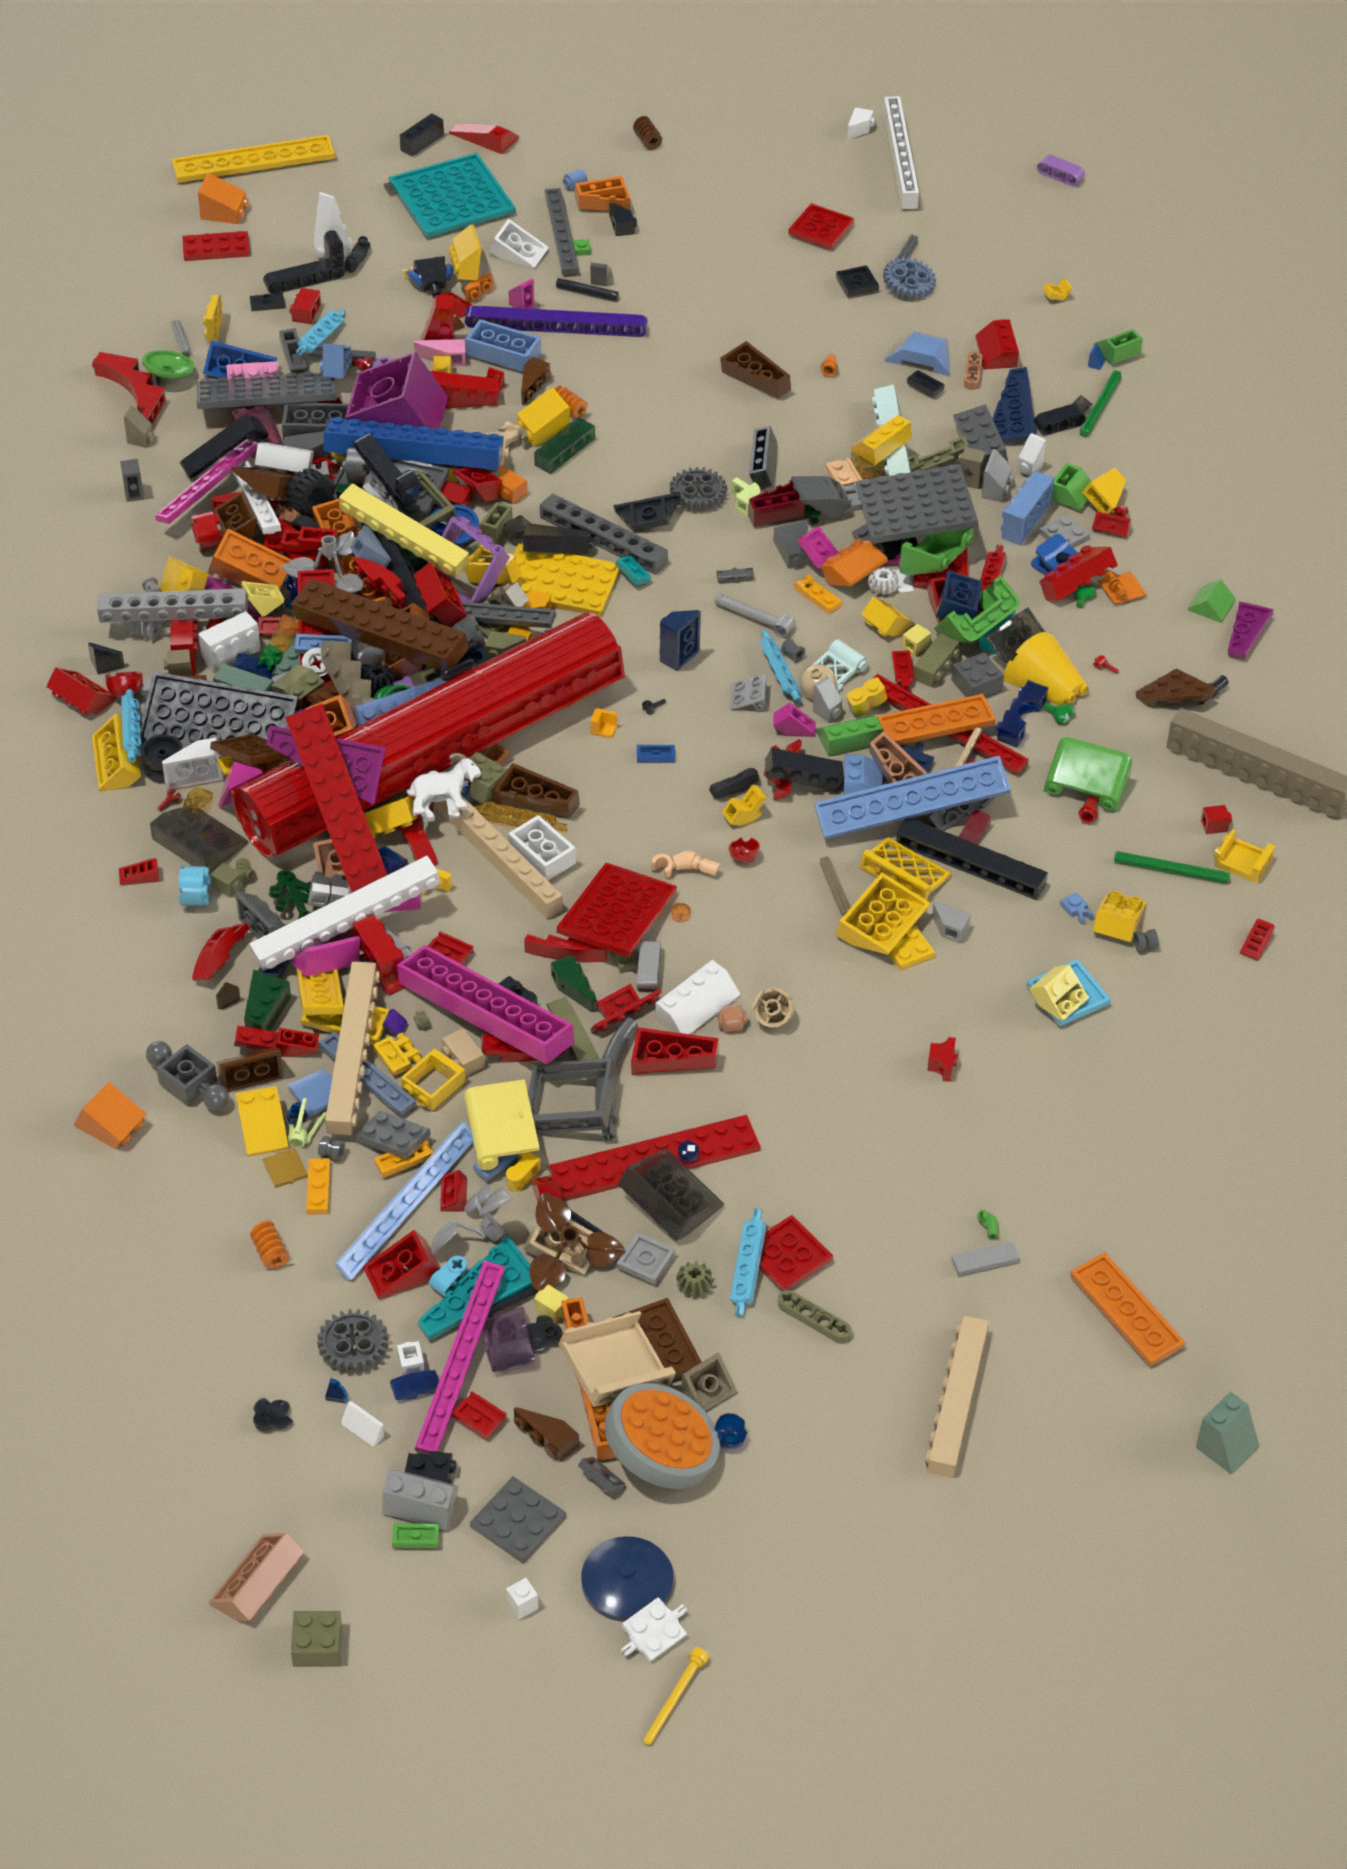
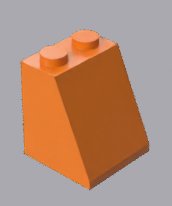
M210 173L206 174L197 192L200 219L238 224L249 205L246 191Z
M341 694L313 705L323 704L335 737L353 730L358 724L352 705Z
M108 1082L81 1110L74 1126L117 1149L121 1144L125 1146L132 1138L130 1134L134 1130L138 1132L145 1124L143 1119L147 1113Z

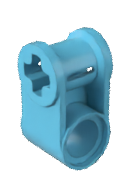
M462 1256L450 1258L441 1269L432 1275L429 1285L445 1297V1294L458 1285V1281L468 1272L466 1259Z

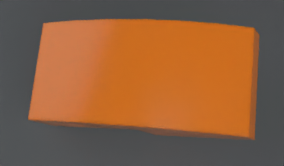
M490 272L478 277V281H471L464 288L465 300L471 302L480 299L481 293L493 290V276Z

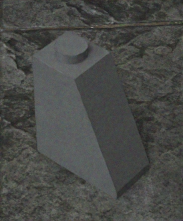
M324 431L284 437V446L314 451L313 461L329 456V452H324Z
M808 520L774 528L773 541L788 569L805 565L806 552L802 550L797 540L808 533Z

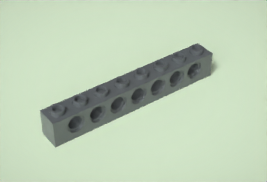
M552 493L540 504L541 519L557 527L591 531L590 537L594 538V545L620 558L632 556L646 571L654 575L668 563V550L562 497Z

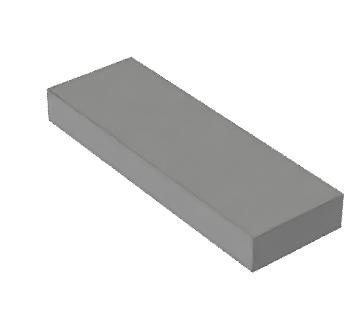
M1012 1241L952 1255L951 1260L959 1277L1019 1263L1020 1257Z

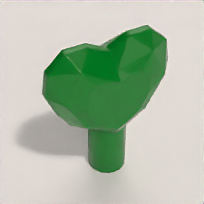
M1084 585L1077 587L1078 590L1074 591L1075 596L1078 598L1076 606L1082 608L1085 600H1089L1096 595V589L1092 586Z
M1045 703L1044 710L1052 712L1054 719L1060 724L1067 723L1069 717L1075 712L1074 706L1069 704L1054 706Z

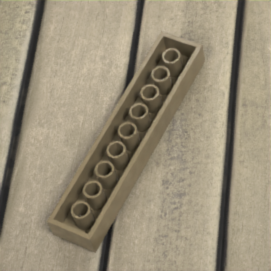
M1180 708L1171 720L1166 748L1339 820L1347 809L1346 775L1183 708Z

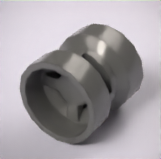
M1155 929L1147 930L1145 933L1141 931L1134 932V945L1138 952L1144 951L1146 948H1158L1159 939Z
M323 1136L319 1143L318 1155L322 1157L329 1156L332 1160L340 1161L344 1154L345 1141H333L331 1137Z

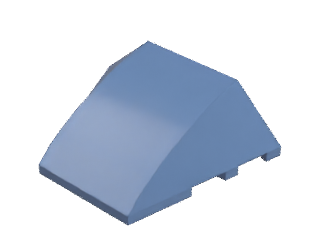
M913 332L885 358V361L901 365L903 360L934 367V373L950 376L948 339Z

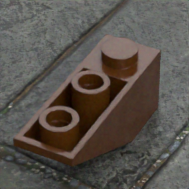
M532 357L524 365L521 388L522 405L531 400L533 395L541 389L542 385L550 379V363Z
M518 1407L514 1408L515 1425L520 1430L524 1429L529 1434L531 1440L536 1444L539 1443L550 1457H554L561 1462L579 1447V1434L564 1420Z

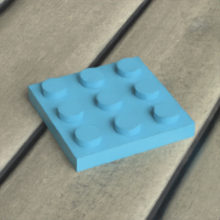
M1078 959L1065 965L1071 966L1089 999L1063 1021L1050 1014L1059 1027L1106 1007L1111 1002L1109 996ZM1048 972L1028 980L1027 987H1032Z

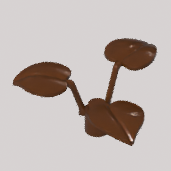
M546 1192L540 1196L535 1211L536 1222L545 1232H552L556 1228L558 1231H562L560 1236L562 1245L554 1260L549 1255H540L531 1262L529 1275L532 1287L535 1290H543L547 1285L555 1288L562 1283L566 1275V1268L564 1265L557 1263L565 1247H573L576 1242H579L584 1249H588L587 1259L597 1267L611 1265L625 1252V1248L616 1238L604 1232L590 1234L587 1240L588 1245H586L581 1240L582 1238L579 1237L576 1228L572 1226L565 1227L571 1218V1210L568 1204Z

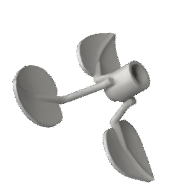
M352 531L337 538L330 535L324 536L321 539L322 548H319L315 563L310 558L301 557L282 564L283 570L288 575L297 578V571L314 570L318 566L323 553L327 558L334 557L340 577L335 580L336 588L351 593H356L363 589V581L360 577L352 573L345 576L342 575L337 559V554L342 556L353 554L350 548L355 540Z
M486 1184L480 1191L476 1192L467 1201L464 1210L470 1213L477 1207L479 1215L484 1217L479 1225L481 1230L458 1221L447 1223L433 1238L431 1244L433 1255L436 1256L437 1251L456 1234L458 1227L475 1232L481 1237L486 1235L493 1242L500 1239L505 1229L494 1220L490 1212L512 1200L504 1187L499 1188L489 1197L491 1187ZM486 1200L485 1205L481 1208V1203Z

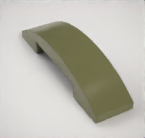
M966 436L949 441L950 447L918 459L916 454L910 456L911 472L928 470L934 467H945L958 460L959 454H963L965 447L969 448Z

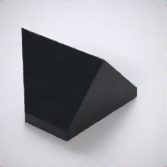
M91 642L88 643L90 659L97 674L124 667L123 652Z

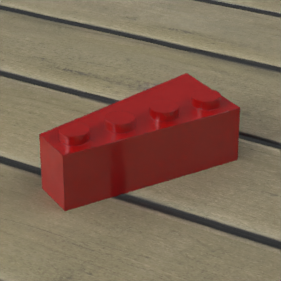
M431 370V374L448 396L445 409L493 406L497 404L500 394L498 379Z
M198 619L171 620V651L189 649L192 674L195 676L196 652H198Z

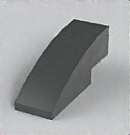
M296 328L279 331L281 347L290 372L307 369L304 353L299 356V353H296V350L299 348Z

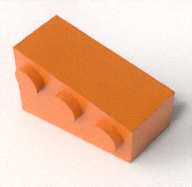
M622 176L575 183V200L579 209L609 211V203H613L630 210L631 198Z

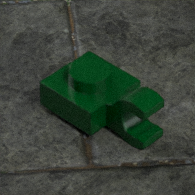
M809 504L805 505L804 517H809L812 525L818 524V516L821 515V511H816Z

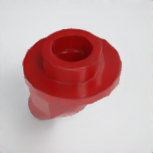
M368 357L364 360H353L352 366H358V370L364 371L373 366V360Z
M1120 505L1114 509L1112 515L1127 518L1126 514L1129 513L1128 507Z

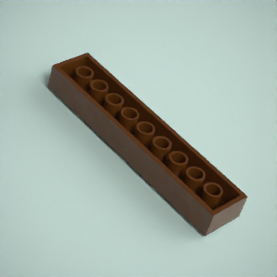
M310 579L291 603L295 619L440 671L457 665L469 649L465 632L314 579Z

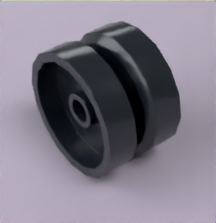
M162 734L150 737L143 743L141 757L146 777L155 782L165 783L162 761L183 749L179 739L171 735Z

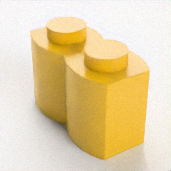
M873 678L865 682L862 687L851 690L846 695L850 710L857 717L867 713L871 707L883 704L887 700L885 687L879 678Z

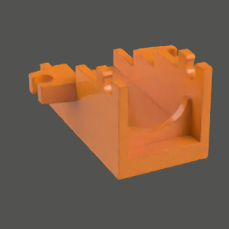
M227 529L213 556L207 573L211 576L217 574L219 576L218 579L225 580L226 578L240 586L241 582L244 581L277 585L280 590L287 575L282 568V564H286L292 561V559Z

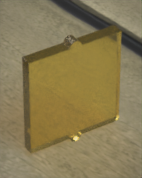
M295 1148L284 1152H277L275 1155L262 1159L275 1188L289 1183L293 1184L295 1181L308 1177Z

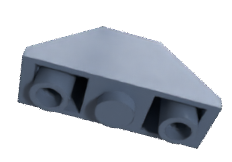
M364 524L350 548L356 557L370 560L386 568L391 558L370 527Z

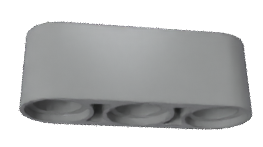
M641 940L637 973L638 989L657 990L661 941Z

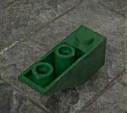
M573 956L550 962L551 977L557 989L590 1012H594V1003L597 1002L594 991H590L589 981L587 977H583L580 963H576Z

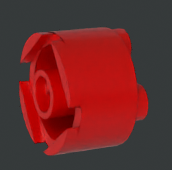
M209 511L190 516V520L194 519L191 527L195 541L201 545V547H198L199 551L218 547L223 539L222 531H218L217 527L220 524L218 515Z

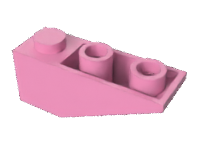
M465 339L414 341V350L421 358L433 361V356H451L452 366H466Z

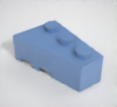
M323 343V361L320 362V371H323V377L344 378L352 363V347Z

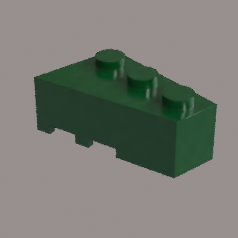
M253 970L244 1016L245 1027L267 1031L272 1029L291 998L290 981Z

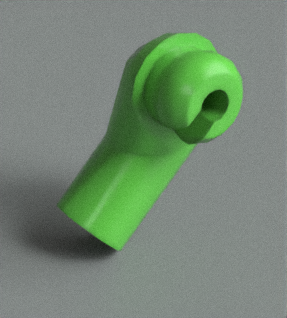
M986 1210L979 1211L977 1218L988 1229L987 1237L991 1240L997 1239V1218Z

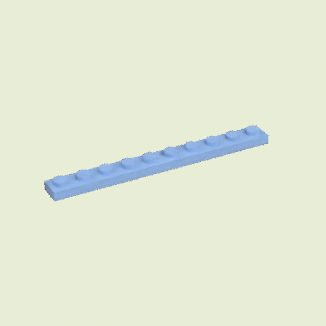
M465 1122L458 1124L337 1260L334 1266L346 1280H352L472 1144L471 1129Z

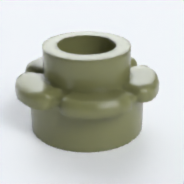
M416 1011V1016H413L416 1027H421L422 1030H425L424 1027L430 1026L425 1011Z

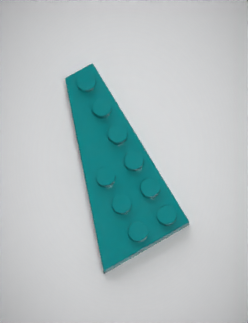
M507 1234L496 1247L493 1246L489 1250V1254L483 1260H479L458 1281V1285L449 1290L438 1304H434L418 1320V1327L429 1341L461 1324L484 1261L505 1266V1271L493 1304L532 1287L529 1275L530 1263Z

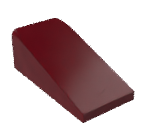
M975 809L959 837L978 844L990 827L991 816Z

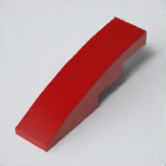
M301 527L300 531L284 530L283 534H267L264 546L275 552L317 550L322 548L321 539L328 535L336 538L337 530Z
M527 934L524 939L525 953L555 960L573 956L576 962L583 963L606 962L607 950L570 937L568 940L549 934L545 940Z

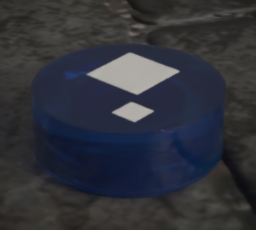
M685 1141L678 1147V1156L684 1162H693L699 1156V1147L692 1141Z

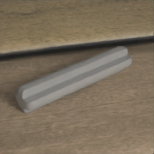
M179 320L172 321L171 327L181 354L189 356L191 353L181 323Z

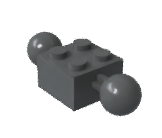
M155 1041L148 1046L146 1059L152 1066L157 1067L159 1084L188 1105L202 1094L205 1106L211 1110H221L228 1104L229 1093L227 1089L220 1084H214L217 1082L215 1065L188 1044L173 1055L170 1046L163 1041Z

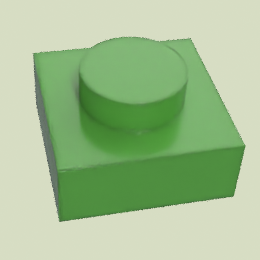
M589 239L573 241L576 256L591 255Z

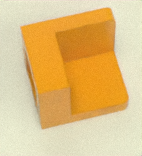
M596 708L590 720V734L612 738L617 728V713Z

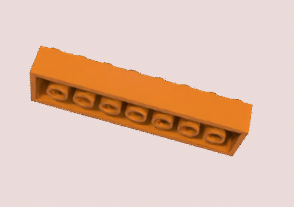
M339 499L312 507L317 526L324 529H336V538L350 531L353 532L354 538H356L361 530L356 518L344 513L340 509ZM354 553L348 556L337 554L343 576L350 573L356 575L353 569L355 567L354 558H356ZM332 557L331 560H332V562H333V564H334V567H335V569H336V571H337L336 564H335V561H334V557ZM360 576L363 581V589L354 594L393 607L388 595H384L381 590L375 592L371 587L368 588Z

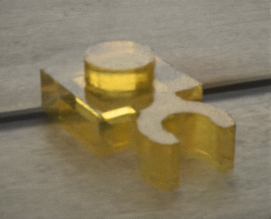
M196 786L187 794L183 808L191 806L192 812H196L198 806L204 807L212 800L213 792Z

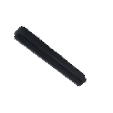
M558 278L556 281L557 288L617 301L619 298L618 291Z

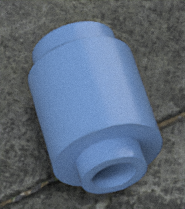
M579 169L565 174L563 184L566 188L572 190L575 188V183L587 182V174L584 170Z

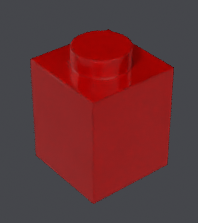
M1226 805L1203 807L1201 823L1205 834L1228 832L1229 824L1232 823L1231 812H1228Z

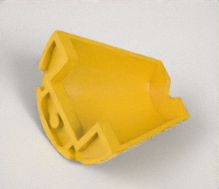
M1048 632L1038 633L1025 641L1017 649L1015 659L1013 661L1009 660L1004 671L1005 682L1057 706L1070 704L1076 699V695L1080 697L1089 691V686L1056 637Z

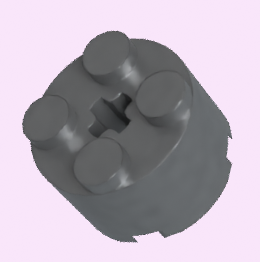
M355 448L347 449L346 461L342 463V470L346 472L347 483L364 484L366 476L372 470Z

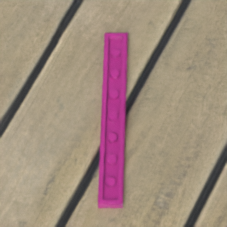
M245 440L159 511L155 515L156 521L167 524L173 522L232 472L231 467H238L257 450L258 442Z

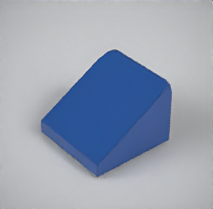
M1095 344L1089 355L1088 366L1100 370L1105 363V358L1099 345Z

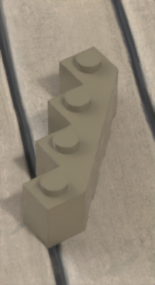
M322 641L321 660L339 695L341 694L352 707L375 700L371 698V680L361 679V661H351V643Z

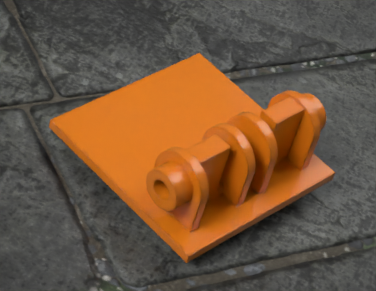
M1107 570L1105 571L1104 579L1098 580L1114 605L1147 596L1131 571L1115 575L1113 571Z

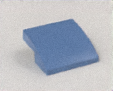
M323 1068L288 1085L290 1093L299 1101L300 1108L303 1098L307 1099L304 1112L308 1116L328 1107L332 1076Z

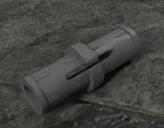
M752 567L716 571L717 582H738V580L754 579Z

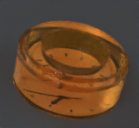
M677 903L671 908V917L677 922H685L691 916V909L685 903Z

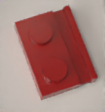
M441 931L428 945V947L462 965L469 958L470 953L474 952L472 945Z
M471 1391L470 1395L452 1412V1418L488 1440L499 1428L501 1422L507 1419V1413Z

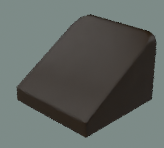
M228 982L224 983L216 995L218 1009L221 1010L240 1000L238 986Z

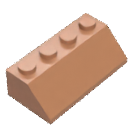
M287 1532L263 1534L208 1603L236 1621L253 1620L258 1615V1610L262 1604L272 1597L274 1589L285 1581L289 1570L299 1563V1558L304 1551Z

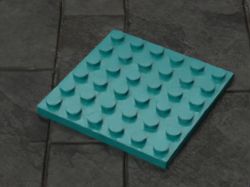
M478 153L389 177L390 185L426 238L516 213V207Z

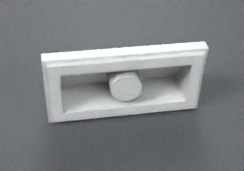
M352 1401L348 1402L341 1424L372 1447L376 1446L385 1437L383 1423Z

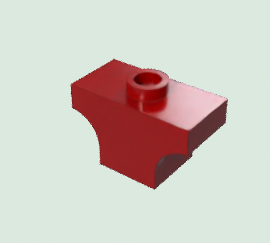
M948 1037L943 1043L930 1044L927 1071L940 1074L942 1081L951 1082L952 1067L957 1066L958 1054H954L955 1037Z

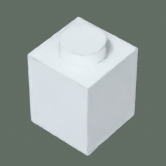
M527 1578L506 1588L507 1604L518 1620L539 1609L538 1594Z

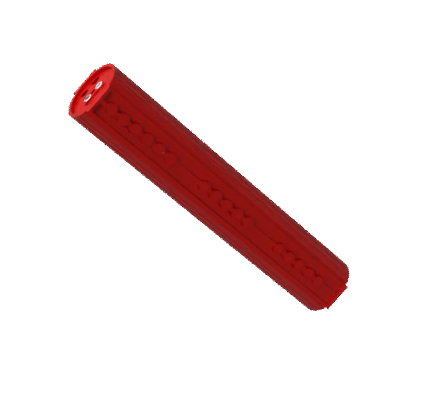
M585 612L336 738L386 748L375 805L410 788L418 776L428 774L431 771L439 773L453 766L450 765V762L453 761L449 759L451 754L461 753L469 758L476 752H480L624 678L625 672L621 646L617 644L611 630L600 617L594 613ZM292 759L230 790L237 821L241 824L252 845L266 858L278 856L328 830L304 766ZM359 798L363 811L375 806Z

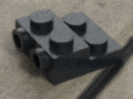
M430 1451V1455L408 1453L405 1472L453 1484V1480L450 1479L451 1474H455L456 1460H453V1453Z

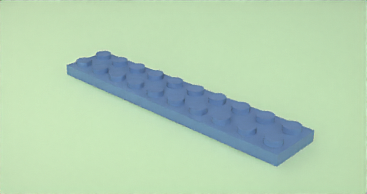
M996 756L814 802V807L824 840L1007 794L1011 792L1001 758Z

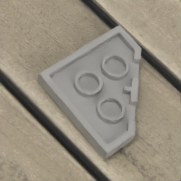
M371 471L365 478L363 484L364 491L399 511L398 505L392 496L386 495L385 487Z

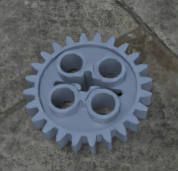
M896 257L895 261L891 260L890 263H887L883 272L884 283H887V288L891 287V292L896 291V295L902 294V298L908 296L909 299L914 297L916 300L918 296L923 299L924 295L928 297L929 293L933 292L937 278H935V273H932L933 269H928V264L923 265V261L917 262V258L911 260L910 257H908V260L904 257L901 260Z

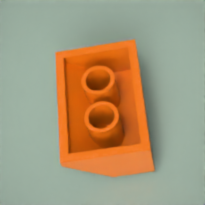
M857 539L849 547L841 549L837 555L827 558L826 562L821 565L828 585L852 586L888 562V559L870 541Z

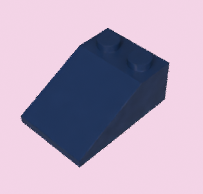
M948 570L938 603L936 617L943 620L947 615L955 611L957 615L967 613L973 620L978 608L982 581Z

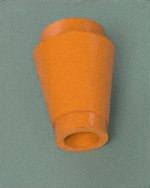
M828 354L821 364V371L825 376H832L837 372L836 356L833 354Z

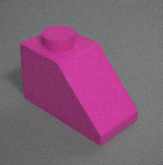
M531 278L508 291L510 306L513 308L529 309L535 306L534 279Z
M788 703L774 712L773 727L785 736H815L816 722L792 703Z

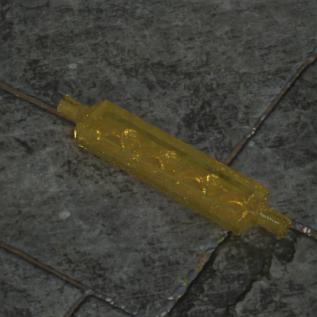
M492 802L481 803L478 806L472 805L488 821L520 827L539 815L555 830L564 832L567 830V824L557 822L556 816L547 813H538Z

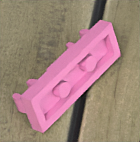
M278 362L227 365L228 379H235L238 376L252 378L254 375L269 377L271 374H279Z

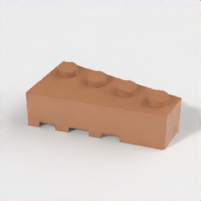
M884 731L870 742L869 753L888 783L928 774Z

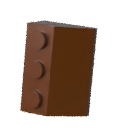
M242 491L213 509V511L218 515L219 525L224 535L227 529H230L252 540L257 519L245 493Z
M277 1047L216 1062L220 1083L228 1092L284 1078L281 1052Z

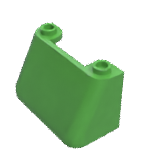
M973 528L925 535V538L916 547H912L911 543L905 542L901 548L900 573L910 576L942 572L944 569H947L948 565L968 545L973 543Z
M1000 575L980 593L978 604L982 610L975 615L973 620L967 613L957 615L953 611L934 629L938 635L941 633L960 642L973 643L1019 607L1020 600Z
M1063 737L1057 746L1043 792L1057 795L1062 792L1064 787L1099 796L1101 807L1117 812L1130 781L1132 758L1124 752L1071 737Z

